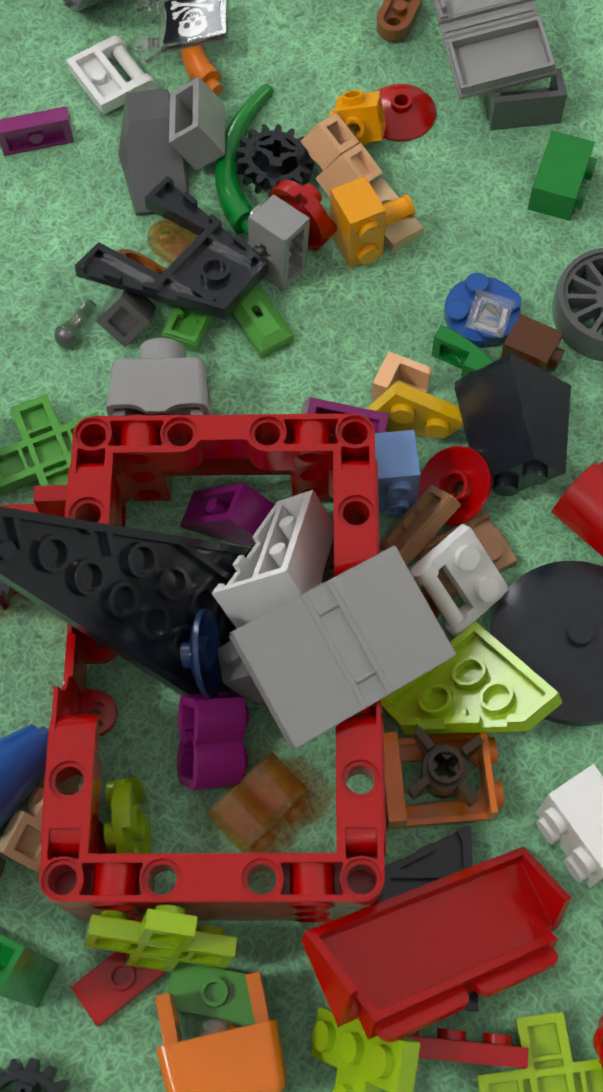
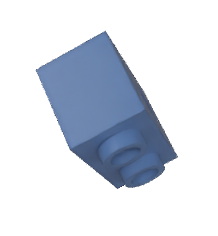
M414 430L375 433L379 512H385L389 516L404 515L417 501L420 482Z

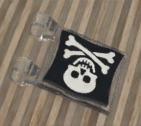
M228 0L137 1L136 10L138 12L149 11L141 15L143 24H153L160 18L159 38L143 35L137 37L134 41L136 51L146 49L139 53V59L144 64L154 61L162 53L228 39Z

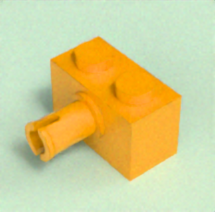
M366 176L330 189V218L337 226V232L332 238L349 268L359 264L368 265L376 261L379 256L383 255L386 227L415 217V208L409 195L405 194L400 198L382 204Z

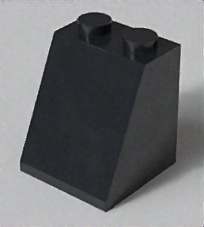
M512 353L455 381L454 389L468 447L480 453L489 464L494 493L501 496H513L521 490L534 485L544 484L547 480L566 473L571 396L570 384Z

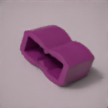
M218 692L217 696L213 699H205L202 694L181 695L178 708L180 742L177 752L179 784L192 790L242 784L244 772L248 767V754L242 740L250 719L249 710L243 696L231 692Z

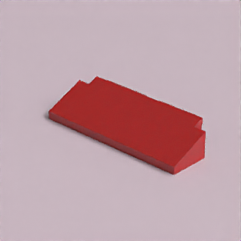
M523 846L306 930L301 942L337 1026L340 1027L359 1018L368 1040L378 1036L385 1042H395L465 1009L469 1001V993L476 991L481 996L491 997L553 968L558 961V954L554 950L558 938L552 932L558 928L572 898Z

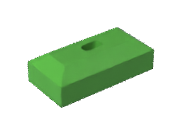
M258 284L230 313L261 359L294 342V334ZM254 312H259L262 317H257Z

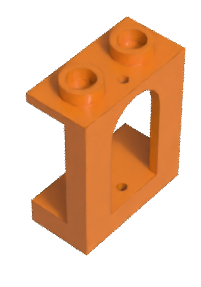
M397 731L384 732L387 830L494 821L498 814V808L504 807L502 783L500 780L494 781L492 764L498 762L495 737H488L487 732L429 736L435 743V747L450 745L459 750L478 734L484 740L483 746L468 760L476 766L481 776L480 788L476 793L479 799L472 807L465 805L461 801L405 805L401 763L423 761L424 758L414 737L398 738Z

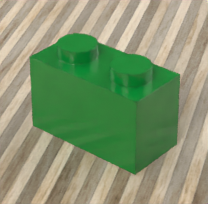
M556 131L551 132L532 187L527 210L570 221L574 208L582 209L588 187L582 186L584 179L591 181L597 163V158L591 157L594 141Z

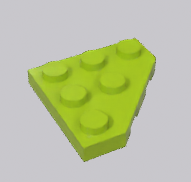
M475 621L450 641L457 655L382 698L381 709L406 735H413L414 731L420 727L427 734L529 731L563 702L559 693Z

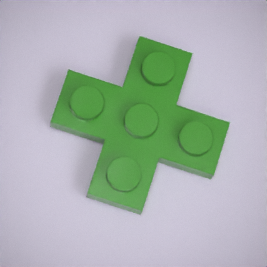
M47 394L11 407L10 410L22 441L0 449V494L2 495L39 480L40 486L67 485L74 428L80 420L86 417L99 416L98 412L60 425Z

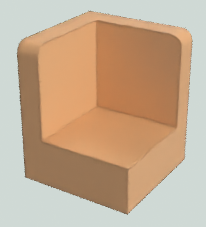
M359 143L341 154L315 179L330 198V189L366 176L369 183H371L383 172L362 143Z
M388 351L373 381L372 401L377 400L397 381L427 393L430 387L432 368Z

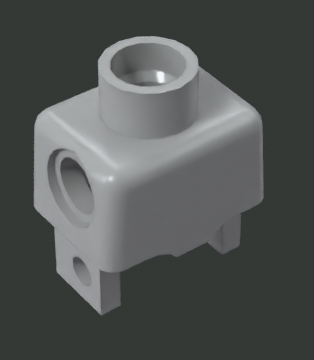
M153 338L144 341L140 345L139 358H121L115 360L112 364L106 405L108 416L212 415L211 394L204 361L197 357H186L185 346L176 340Z

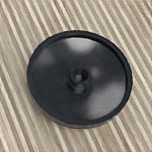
M559 561L541 565L518 578L502 596L492 619L490 634L559 693L563 703L544 719L568 726L602 724L603 566L583 561Z

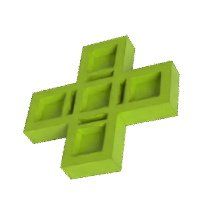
M158 905L155 907V910L147 909L141 922L129 920L130 916L120 911L106 910L102 911L100 915L92 914L86 929L83 946L127 953L126 966L172 972L180 961L226 969L235 958L237 937L226 936L223 929L214 926L196 927L198 916L185 915V910L181 907Z
M318 1006L316 1024L312 1030L311 1056L337 1068L335 1087L332 1092H381V1089L387 1092H414L420 1042L408 1037H403L395 1042H385L378 1036L368 1040L359 1018L338 1027L330 1007Z
M564 1012L514 1019L518 1045L529 1048L528 1069L523 1068L520 1070L476 1075L478 1092H603V1068L599 1060L573 1062Z

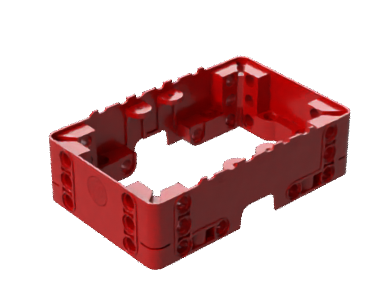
M361 414L90 416L80 420L74 428L71 463L67 481L65 517L125 527V504L131 498L134 501H171L172 476L291 475L292 496L314 490L319 499L333 498L334 577L380 553L377 460H375V430L369 418ZM67 623L62 689L59 686H54L41 821L39 883L40 889L47 898L79 920L89 921L92 914L100 915L102 911L113 910L126 913L130 916L129 920L138 922L142 921L147 909L155 910V907L158 905H174L183 908L185 915L198 916L197 921H296L322 923L330 922L380 902L385 879L384 860L386 855L383 716H381V699L361 710L362 713H356L336 725L337 853H107L104 840V825L98 819L102 761L98 757L99 736H104L115 726L118 711L110 695L103 691L91 690L86 687L87 664L108 663L117 654L104 646H97L95 640ZM94 710L101 711V715L91 714ZM358 774L365 775L372 781L373 788L365 794H356L347 786L349 778ZM80 776H83L84 782L79 790ZM163 871L174 872L177 881L173 890L163 895L155 894L154 878L156 875ZM259 871H269L277 878L275 887L267 894H256L249 888L250 879Z

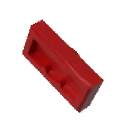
M114 952L70 988L95 1025L100 1027L168 972L126 966L127 953Z

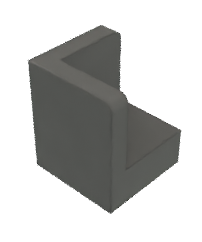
M119 289L103 306L96 322L121 345L126 347L151 322L156 306L145 296Z

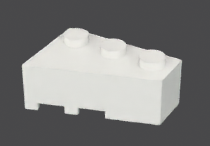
M314 490L277 501L252 536L256 544L246 558L244 555H239L232 564L236 570L233 577L226 586L218 584L212 592L214 598L237 629L298 597L321 582L334 538V522Z

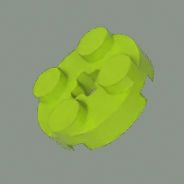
M137 776L107 781L106 799L108 806L111 808V820L104 823V840L107 849H116V853H151L150 817H144L143 808L139 804L148 802L141 779Z

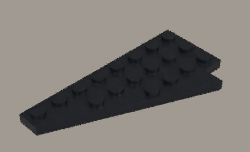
M0 507V580L178 694H201L196 685L192 670L184 669L182 666L181 644L190 641L192 625L198 611L201 609H209L213 613L218 627L221 646L231 640L230 632L237 628L214 598L212 592L218 584H224L225 586L228 584L236 572L232 564L239 555H244L246 558L252 548ZM221 674L219 692H231L240 695L223 683Z

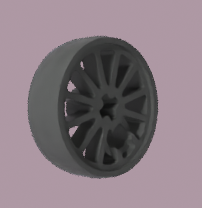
M599 248L578 256L564 270L555 289L552 314L555 327L558 331L563 332L562 339L568 346L585 357L603 362V248ZM574 290L580 294H570V292ZM570 308H585V309H583V310H581V311H579V312H577V313H573ZM592 318L595 324L591 329H588L582 323Z

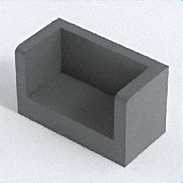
M561 68L556 69L557 76L551 77L549 88L500 93V90L486 93L485 108L490 131L561 123L567 99Z

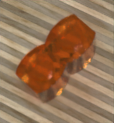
M271 752L238 785L220 799L207 813V816L240 853H264L277 839L273 832L285 820L290 825L293 824L307 811L309 805L306 803V800L310 796V791Z

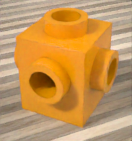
M350 90L343 93L342 96H338L335 108L330 110L329 117L337 113L363 146L368 145L370 142L382 141L386 123L381 91L363 93L362 90Z

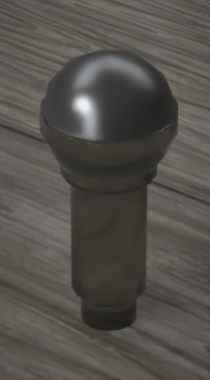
M87 299L84 303H81L69 321L56 327L54 338L60 347L72 349L79 344L81 329L92 316L93 310L96 307L92 300Z

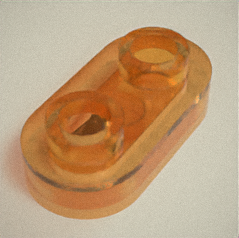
M167 219L155 222L147 233L151 251L168 265H171L197 238L190 231ZM164 233H170L168 236H161Z

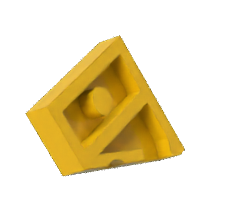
M400 381L394 383L367 408L389 414L386 432L414 430L416 436L446 439L463 426L459 406Z

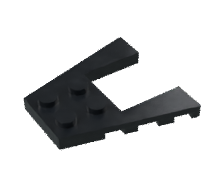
M168 176L145 197L146 209L198 235V237L161 275L100 242L75 264L76 276L223 320L268 273V261L237 234L234 236L230 235L222 228V221L213 214L208 216L198 207V201L187 191L185 193L180 192L174 186V180Z

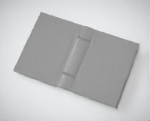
M432 0L460 100L557 76L554 58L534 0Z
M395 545L230 632V639L286 742L293 749L307 743L457 655Z

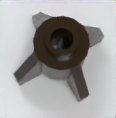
M422 727L414 731L413 737L424 759L420 779L407 789L411 799L430 794L435 798L441 799L454 797L469 807L477 803L479 798L465 780L468 775V760L483 746L484 740L478 734L459 750L450 745L435 747V743ZM440 769L446 770L451 778H448L446 775L438 776L436 771Z

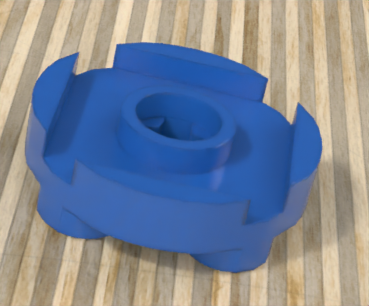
M472 273L466 280L456 284L446 297L444 316L447 328L465 337L478 348H484V345L496 343L497 345L503 344L521 314V297L511 287L498 279L486 277L482 273ZM492 304L501 315V319L498 321L494 318H485V320L497 323L498 327L495 328L477 322L478 317L475 316V307Z

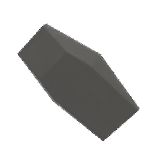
M168 89L126 93L118 156L136 216L156 214L146 209L145 197L166 176L174 180V186L180 192L185 193L187 191L189 193L190 164L169 144L170 94Z

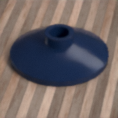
M209 609L198 611L192 625L190 641L183 642L180 651L183 668L192 670L196 685L205 699L216 697L221 683V669L217 651L221 647L216 620Z

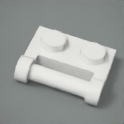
M116 35L66 59L68 70L103 115L124 105L126 93L157 89L156 81L151 75L145 74L127 52L126 43L121 37ZM108 59H116L132 80L126 83Z
M464 524L456 528L410 570L417 585L425 588L446 619L445 627L453 638L473 624L510 589L471 527ZM440 568L444 570L465 602L462 607H457L437 577Z

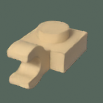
M39 786L34 789L29 798L28 813L16 810L0 839L1 855L37 873L40 870L41 821L44 789Z

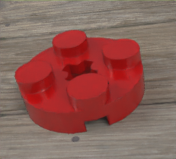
M282 180L269 192L310 218L308 250H319L337 232L335 222L328 216L320 204L322 201L321 194L313 185L306 183L304 186H301L292 180Z

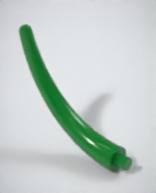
M269 84L262 85L235 114L225 131V155L216 161L215 186L218 201L226 219L230 222V226L237 234L244 232L247 235L249 234L248 217L254 208L246 199L240 185L239 175L236 173V148L239 147L241 136H245L256 114L273 95L274 90Z

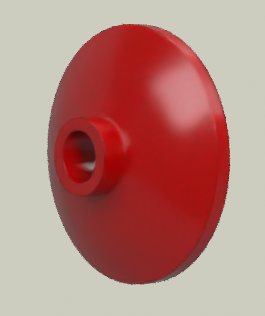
M392 84L377 90L381 91L386 123L383 138L392 141H410L423 136L431 129L436 118V107L432 98L425 91L408 84Z
M466 446L445 448L435 454L425 465L420 475L418 499L431 485L451 494L461 506L444 526L465 524L482 511L489 499L492 489V474L489 464L480 453ZM464 484L462 492L458 495V488Z

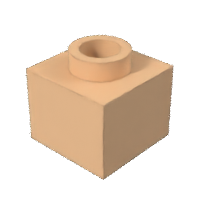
M335 113L317 123L301 140V143L308 150L310 157L324 171L341 154L356 146L359 141L340 116Z

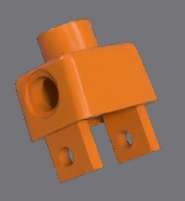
M260 971L245 974L255 1024L239 1028L231 1023L209 1028L201 1037L182 1041L175 996L171 993L155 996L164 1045L156 1047V1052L166 1092H283L286 1089L287 1077L279 1021L277 1019L271 1020Z

